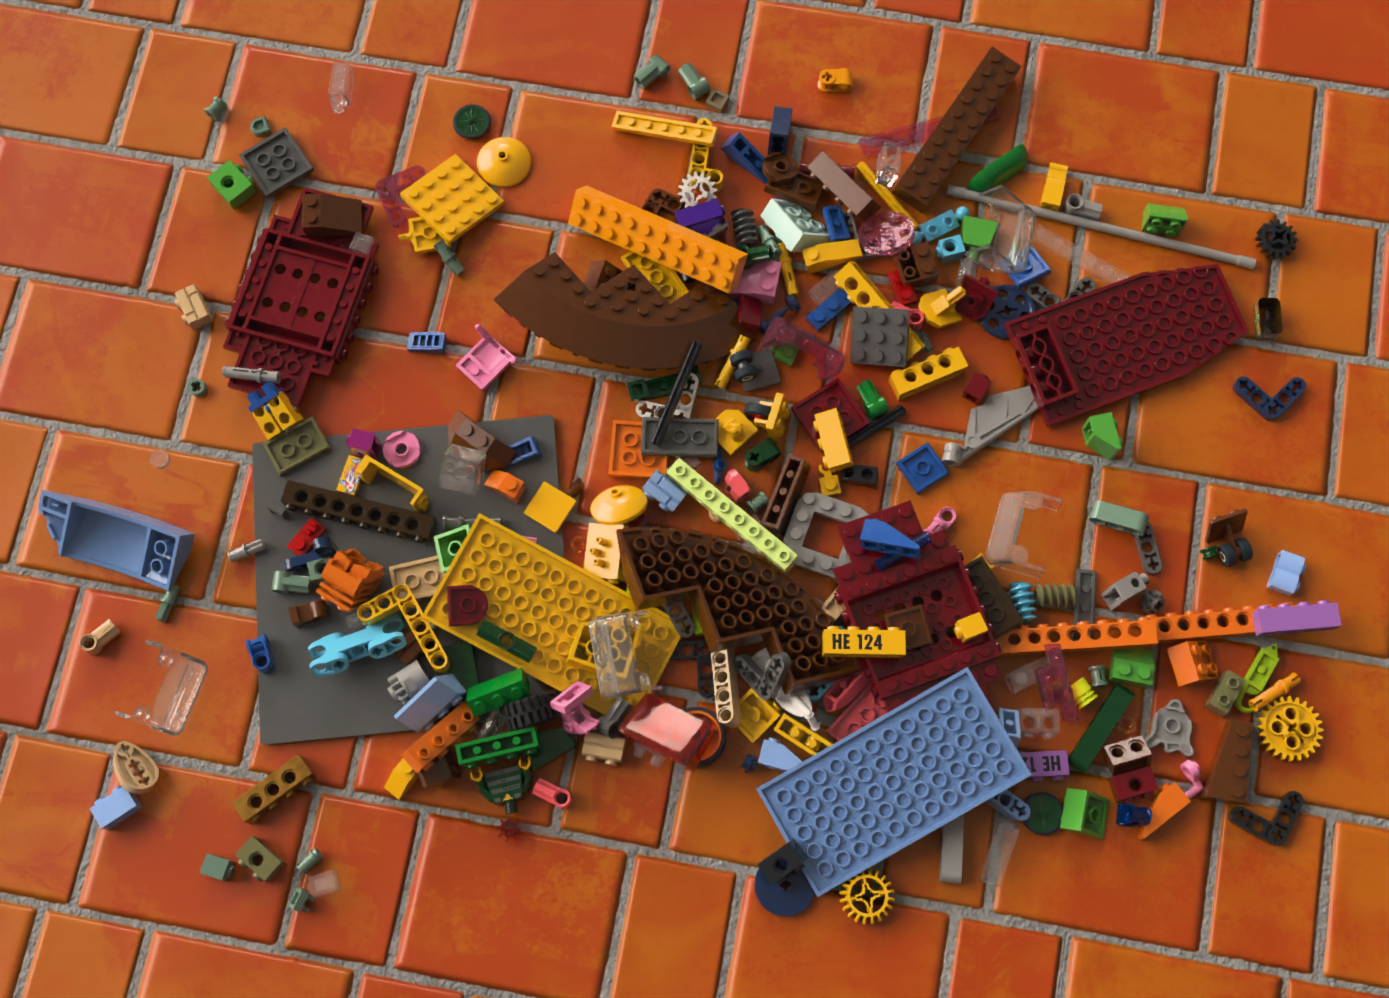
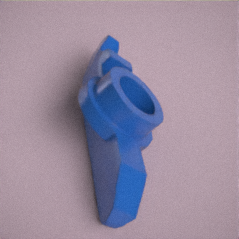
M720 447L718 448L717 458H714L713 462L716 485L720 484L722 472L726 469V462L722 459L723 454Z

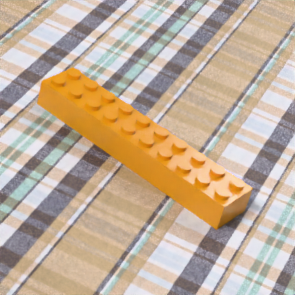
M589 186L576 189L568 221L569 225L724 292L730 293L738 288L747 253Z

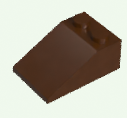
M321 193L302 195V229L306 237L362 235V200Z

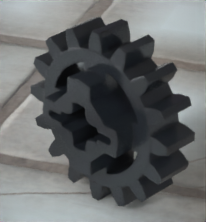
M1279 219L1275 223L1272 220H1269L1267 224L1264 223L1257 231L1258 235L1255 238L1256 241H1259L1256 247L1262 248L1260 253L1266 252L1267 258L1273 255L1274 260L1278 256L1281 259L1286 255L1289 256L1296 248L1295 244L1298 241L1297 238H1294L1297 232L1291 231L1293 226L1287 227L1286 221L1280 224Z

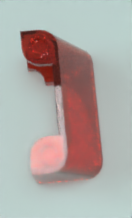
M655 692L646 693L623 720L618 728V732L630 741L642 744L671 759L676 764L685 766L684 769L694 773L716 732V729L712 727L713 723L704 717L700 720L661 700L662 697Z

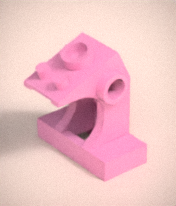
M579 681L550 701L551 709L561 712L563 727L569 734L589 735V731L591 729L595 730L597 728L596 725L600 721L592 718L588 709L583 707V700L593 693L592 686Z

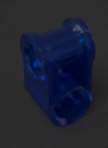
M1117 804L1116 825L1126 827L1146 826L1152 820V811L1148 807H1136L1134 804Z

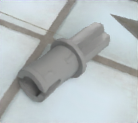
M259 539L249 544L243 543L241 547L228 551V557L231 562H236L245 557L250 558L252 554L265 550L267 547L266 542Z

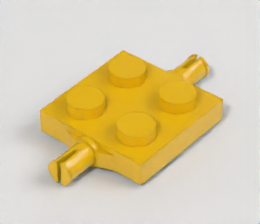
M421 217L408 219L409 233L398 235L399 242L411 240L415 255L437 251L433 245L443 238ZM444 240V242H445L446 245L449 247V249L452 248L451 244L449 245V244Z

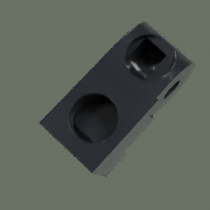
M854 465L843 469L841 482L849 485L868 486L872 489L877 488L878 467Z

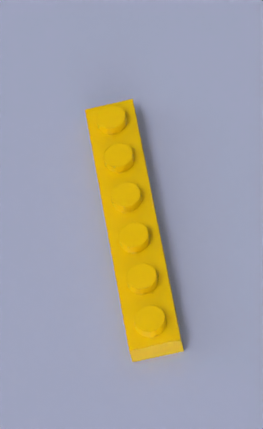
M616 111L611 126L616 131L711 147L714 146L719 131L717 127L622 111Z

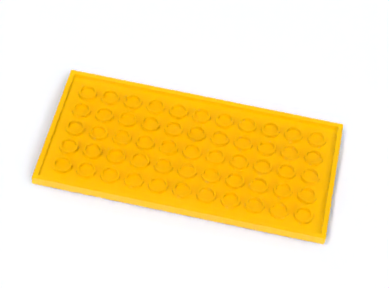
M480 513L421 617L516 669L523 668L526 674L561 693L577 681L592 686L593 693L583 700V704L603 715L608 713L618 697L631 704L632 707L621 724L631 730L634 729L681 638L668 614L655 607L636 611L632 597L627 592ZM473 585L479 588L488 600V610L485 617L474 625L449 627L446 587ZM485 619L537 647L531 661L527 663L477 636L476 633L483 620ZM679 620L675 621L676 624L679 622L682 624L683 628L680 631L683 633L686 625ZM581 622L643 623L627 677L622 683L566 664ZM504 636L501 639V643L503 646L508 647L512 644V640L510 637Z

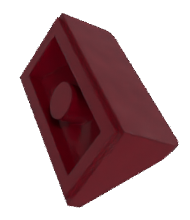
M740 294L738 322L749 332L761 326V300Z

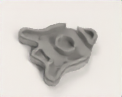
M1173 699L1169 701L1167 706L1159 709L1154 714L1151 721V732L1144 740L1149 749L1162 743L1165 753L1169 754L1179 751L1183 756L1191 757L1194 754V749L1190 743L1192 721L1191 719L1189 720L1179 700Z

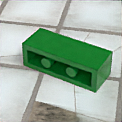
M519 668L467 688L466 702L476 717L529 697L530 681L523 668Z

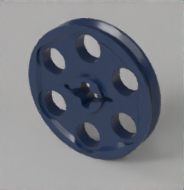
M999 285L993 287V289L998 292L1004 291L1007 294V298L1000 299L996 296L992 303L994 309L988 311L985 317L979 318V321L984 330L991 336L1002 340H1009L1003 326L1004 323L1020 318L1019 316L1023 313L1028 315L1035 312V306L1031 297L1023 289H1018L1014 285ZM1018 296L1023 297L1025 303L1019 305L1015 302V298ZM1004 309L1011 311L1009 316L1006 313H1002ZM996 320L998 327L991 328L988 325V321Z

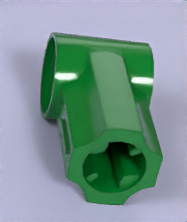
M866 380L856 386V390L865 404L866 413L871 420L889 411L885 399L879 396L871 380Z

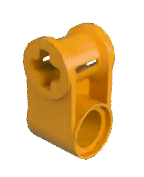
M842 68L821 71L817 85L818 89L822 92H848L852 90L851 70Z

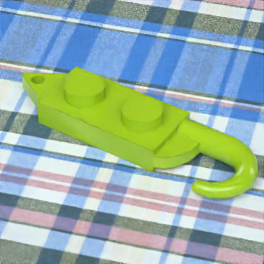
M1277 643L1259 650L1243 678L1246 682L1234 702V705L1240 712H1253L1252 708L1255 705L1245 708L1241 700L1245 693L1257 695L1263 690L1280 659L1277 653Z

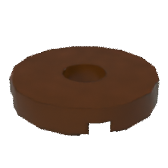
M781 152L767 155L762 164L764 175L770 181L777 184L791 183L797 177L799 170L796 160L788 154L787 156L782 155ZM777 166L783 167L784 170L778 169Z

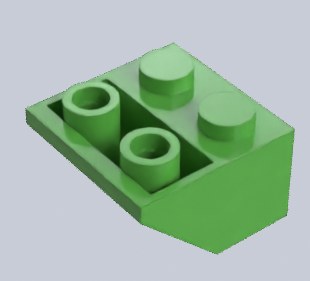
M1148 203L1143 211L1141 231L1148 234H1165L1168 237L1179 236L1188 221L1185 208Z
M1112 412L1089 416L1081 428L1086 446L1108 460H1113L1123 446L1122 438L1118 436L1116 430L1118 429V423L1116 418H1113Z

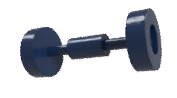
M788 295L784 298L787 306L772 315L767 323L761 319V326L758 330L765 337L770 335L771 330L768 326L782 318L787 310L790 309L797 313L801 309L793 296Z

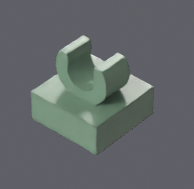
M297 887L288 906L298 912H301V910L309 912L310 909L305 907V902L307 900L315 901V898L309 895L307 891Z

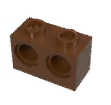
M1141 735L1129 737L1117 743L1112 742L1104 746L1103 758L1112 776H1117L1151 766L1152 753Z

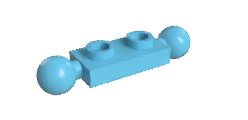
M961 206L956 210L955 214L951 209L919 225L920 232H910L908 242L911 245L920 244L922 238H924L925 242H929L960 226L957 220L962 221L964 215L970 216L969 209Z

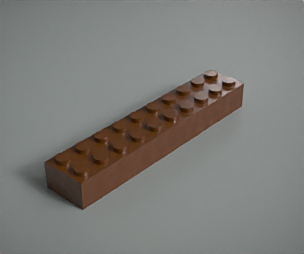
M991 47L901 177L892 194L922 213L1022 66L994 47Z

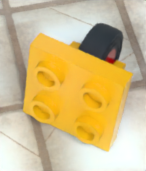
M776 393L773 403L760 401V403L746 404L744 415L754 421L756 426L766 428L769 438L774 442H778L779 437H782L784 434L785 426L783 425L785 419L788 420L790 409L784 394Z

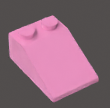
M769 261L757 263L748 270L743 269L738 288L727 294L738 299L740 294H745L760 299L761 303L774 305L782 263Z

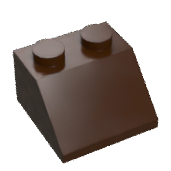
M451 745L447 748L449 752L441 759L436 757L433 760L435 764L426 772L422 769L418 773L423 788L443 787L461 778L460 766L453 757Z

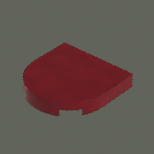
M473 585L446 587L449 627L474 625L485 617L488 610V600L479 588Z

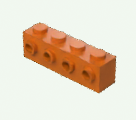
M464 701L407 748L401 756L416 773H419L422 769L426 772L435 764L433 760L436 757L441 759L449 752L447 748L451 744L455 747V745L463 740L461 736L465 732L468 735L477 728L475 724L480 718L473 715L469 705Z

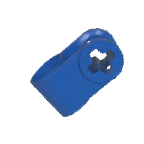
M264 633L261 637L254 640H246V647L253 666L263 674L272 672L275 662L267 635ZM267 659V664L264 667H260L261 661Z

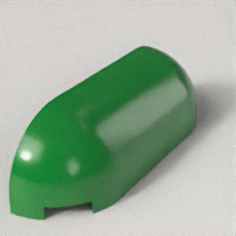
M1025 145L1016 146L981 170L969 182L967 189L989 194L1023 171L1028 162V151Z

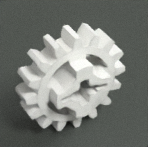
M694 172V177L687 174L688 180L682 179L684 185L678 186L682 189V192H679L678 195L683 197L680 202H686L685 208L698 205L699 200L703 197L708 198L706 202L711 201L712 198L717 199V196L713 194L718 189L713 188V185L716 184L715 181H709L711 176L705 178L704 172L700 176H698L697 172ZM698 179L695 185H688L692 180ZM704 182L708 184L710 192L706 191ZM700 185L702 195H698L696 198V193L693 190L697 189ZM686 192L692 197L691 202L688 200Z

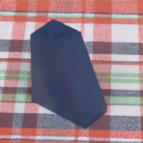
M774 107L767 155L774 152H781L782 155H786L793 108Z

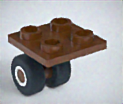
M1246 508L1234 510L1224 516H1216L1209 522L1205 540L1207 543L1221 538L1224 539L1225 544L1218 547V552L1220 554V561L1225 567L1234 566L1237 558L1245 562L1253 557V551L1248 540L1245 538L1234 540L1233 534L1243 530L1248 513Z

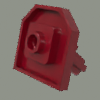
M965 274L959 286L966 290V295L955 303V311L970 320L983 318L990 309L998 291L989 287L990 281H988L987 277L980 278L978 281Z

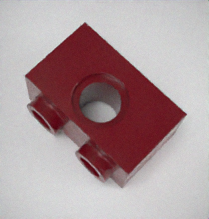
M1151 766L1108 779L1115 801H1122L1123 804L1135 801L1134 797L1141 795L1142 799L1153 796V791L1159 789ZM1130 781L1137 783V791H1133L1130 788Z

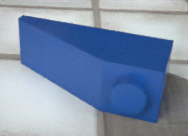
M740 132L731 135L720 149L733 162L766 184L768 178L762 171L765 157Z
M865 519L860 537L862 549L917 559L921 558L920 546L886 522H882L879 519Z

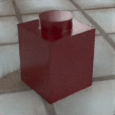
M975 372L966 386L962 397L979 405L992 381L986 375Z

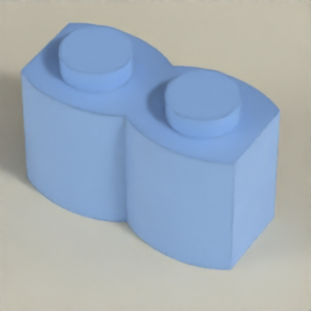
M1285 550L1278 552L1267 588L1287 596L1297 593L1301 584L1298 581L1299 575H1303L1306 569V564H1304L1305 558Z

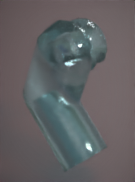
M913 329L926 345L924 352L932 351L933 346L928 334L924 331Z

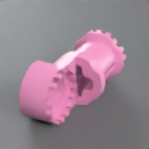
M951 507L941 509L933 518L931 525L927 529H923L925 536L941 530H947L956 519V511ZM950 512L953 516L952 520H943L942 513Z

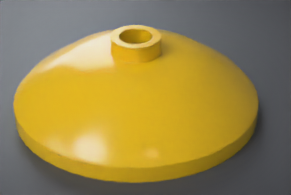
M500 137L489 141L482 147L477 157V168L480 176L488 184L499 188H508L519 184L526 178L531 168V157L526 146L519 140L510 137Z
M619 485L601 492L593 500L590 511L592 517L597 522L606 525H618L632 521L645 511L648 500L646 494L640 488L630 485Z

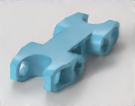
M390 615L373 625H366V629L346 636L343 633L337 632L313 642L308 647L312 658L316 659L310 664L311 672L317 677L334 675L346 670L351 661L369 655L372 658L379 659L402 649L407 644L403 632H399L404 628L401 616ZM391 621L399 622L396 626H388ZM394 639L401 640L398 644H393L390 641ZM317 647H322L325 649L321 652L314 651V649ZM326 665V668L323 670L315 669L317 666Z

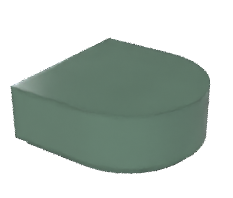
M265 115L254 119L250 124L252 133L257 137H263L272 133Z

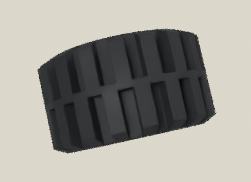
M543 692L505 705L502 710L509 732L537 726L555 719L557 713L556 710L551 709V694Z

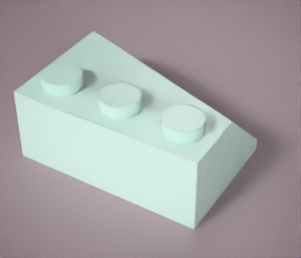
M771 198L760 215L765 224L775 232V236L783 241L786 249L790 252H802L803 249L818 244L831 243L828 232L824 230L826 226L821 222L811 219L812 214L795 203Z

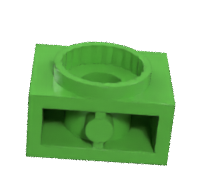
M229 160L209 175L207 179L212 187L235 210L257 192L253 187L255 185L254 181L249 176L245 177L242 174L244 173L243 169L238 164L234 165Z

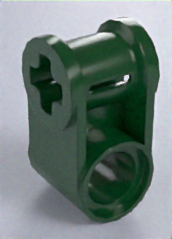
M767 438L747 452L745 466L750 471H757L779 458L782 452L771 438Z

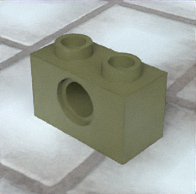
M1230 670L1225 671L1221 674L1203 707L1219 717L1227 715L1246 680Z
M251 836L235 854L239 858L238 863L246 869L248 867L254 871L252 875L260 882L263 880L270 882L286 864L285 861L255 836ZM259 855H262L263 863L257 866L255 860Z

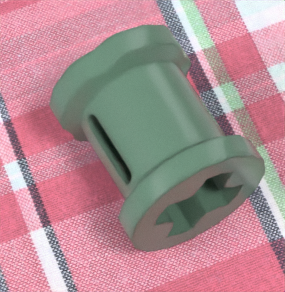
M214 96L213 102L208 108L204 109V112L211 119L217 121L219 114L223 109H227L228 106L222 99Z
M761 491L756 498L747 501L745 504L754 516H757L760 510L768 506L769 499Z
M1105 665L1088 667V671L1091 673L1092 688L1109 685L1105 677Z

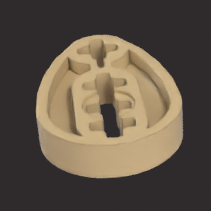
M128 741L117 743L113 754V766L120 785L126 791L134 794H143L152 790L159 777V769L156 763L138 746ZM120 749H122L123 751L127 750V754H125V752H120ZM132 764L133 766H138V767H137V769L135 770L134 767L130 768V765ZM135 772L143 774L142 777L134 776ZM140 780H142L143 782L147 781V785H145L144 783L140 784Z

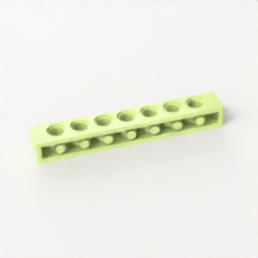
M680 458L667 471L668 477L776 567L788 573L799 560L795 552Z

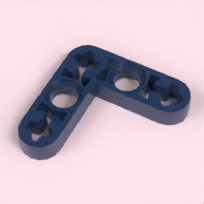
M1239 377L1233 384V391L1267 421L1277 419L1306 389V383L1300 377L1292 378L1273 398L1269 397L1247 377ZM1244 383L1246 386L1241 389L1239 386ZM1298 384L1299 387L1291 393L1290 390L1294 385ZM1252 395H1259L1262 399L1261 403H1255L1252 400ZM1279 396H1287L1288 403H1282L1279 400ZM1276 405L1278 408L1270 415L1268 413L1269 410Z
M330 537L317 538L312 541L314 551L285 560L286 572H295L308 568L307 562L328 556L334 558L339 548Z

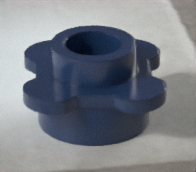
M748 754L741 765L746 774L749 770L753 771L758 763L755 760V754L754 756Z

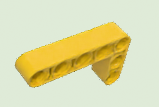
M404 584L397 585L358 608L357 615L365 625H373L401 610L432 668L438 673H444L449 669L450 661L428 621L421 618L423 612L408 586ZM401 592H408L407 597L404 599L398 598ZM389 601V607L382 609L381 604ZM411 608H416V614L412 616L407 615ZM366 611H372V615L369 618H363V615ZM426 625L425 631L417 632L418 626ZM428 642H435L433 649H426ZM437 659H445L444 664L436 666L435 662Z

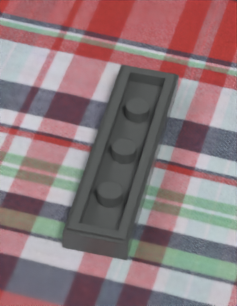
M1076 569L1075 589L1077 604L1076 608L1073 609V625H1077V622L1082 621L1094 624L1097 571ZM1093 631L1089 633L1091 639H1093ZM1072 632V641H1078L1080 636Z

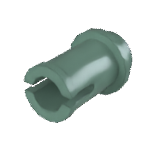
M316 848L310 849L309 854L296 866L303 874H307L317 862H321L323 855Z

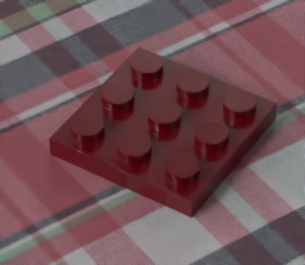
M836 378L791 406L792 412L822 454L824 450H821L818 444L820 434L815 431L813 421H816L815 414L837 408L840 412L847 438L870 424L839 378Z

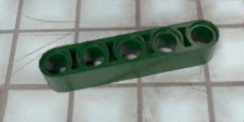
M1116 683L1069 755V765L1081 773L1088 769L1135 693L1120 683Z

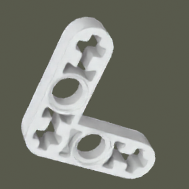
M693 373L690 374V376H693L692 379L695 380V384L690 385V390H694L693 394L688 391H683L682 395L688 394L691 402L688 405H683L679 400L674 415L684 413V417H691L699 384L698 377ZM641 401L636 406V412L640 417H651V412H646L643 415L640 407L647 404V408L654 409L653 406L655 405L657 407L654 411V417H658V411L661 408H665V405Z

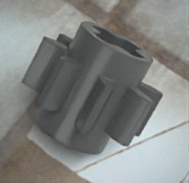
M1150 589L1145 591L1140 598V604L1143 606L1142 610L1148 614L1150 612L1153 614L1160 612L1165 606V599L1162 598L1163 594L1158 590L1153 591Z

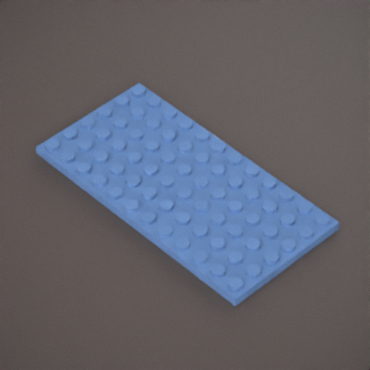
M966 667L761 785L756 790L786 843L794 838L808 859L803 863L805 867L802 868V871L815 894L819 897L1032 774L969 668Z

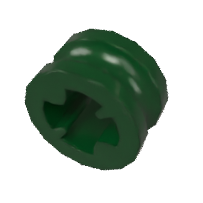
M1216 545L1199 551L1200 554H1203V561L1220 555L1219 552H1216Z

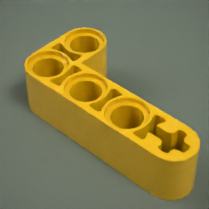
M706 118L699 119L696 123L712 126L711 121ZM693 144L689 174L694 177V172H697L698 176L704 172L705 178L711 176L710 182L713 179L719 180L713 185V188H717L720 191L723 188L722 172L717 169L708 168L711 146L698 147L699 144ZM692 180L689 185H695L697 180ZM704 182L706 191L710 192L708 184Z

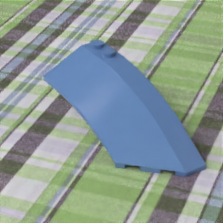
M41 490L38 510L41 515H44L48 523L46 527L52 539H55L59 546L58 552L60 557L64 556L105 567L135 577L167 591L171 590L191 552L195 533L113 505Z

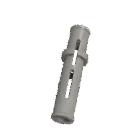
M224 366L222 370L224 378L254 380L257 383L272 381L279 384L281 381V373L279 371H267L264 368L249 369Z

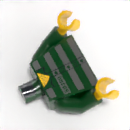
M520 756L519 765L482 774L480 767H478L479 774L474 775L470 770L471 779L475 781L479 792L490 803H494L496 806L504 804L506 815L518 813L516 801L524 799V795L529 792L533 781L530 767L531 756H528V762L526 763L521 760L522 757Z

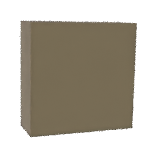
M713 88L705 101V105L721 113L729 101L730 95Z

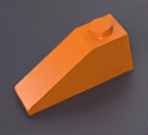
M1166 782L1159 787V793L1154 796L1137 836L1139 840L1145 839L1191 802L1176 782L1171 784Z

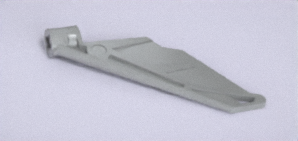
M1027 386L991 395L984 405L971 408L964 446L952 442L946 443L942 463L949 467L961 466L963 461L1037 411L1039 408L1030 387Z

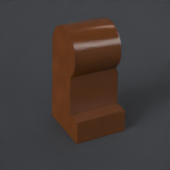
M325 600L288 607L291 622L296 628L329 617Z

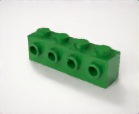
M532 726L457 744L455 747L459 765L466 767V769H473L483 762L489 765L497 763V759L504 757L505 760L517 758V754L525 753V755L535 754L537 749H541L538 729Z

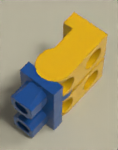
M272 381L261 386L266 396L262 397L258 390L247 395L251 403L248 409L253 413L267 440L283 433L303 420L301 414L297 413L291 405L283 388L278 389Z

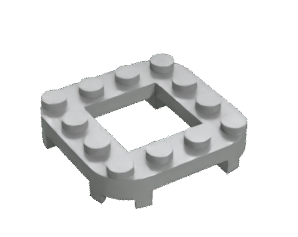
M805 493L795 506L783 543L798 555L799 560L794 564V568L797 566L831 578V581H836L833 568L848 564L850 560L844 545L839 559L802 547L812 517L815 513L841 523H847L869 514L858 506L820 493Z

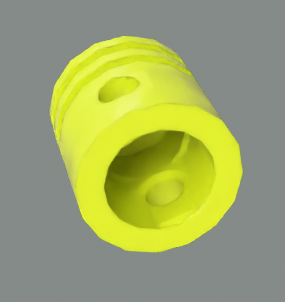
M1084 677L1064 690L1072 702H1076L1075 706H1079L1078 710L1098 697L1097 694H1094V690L1091 691L1092 687Z

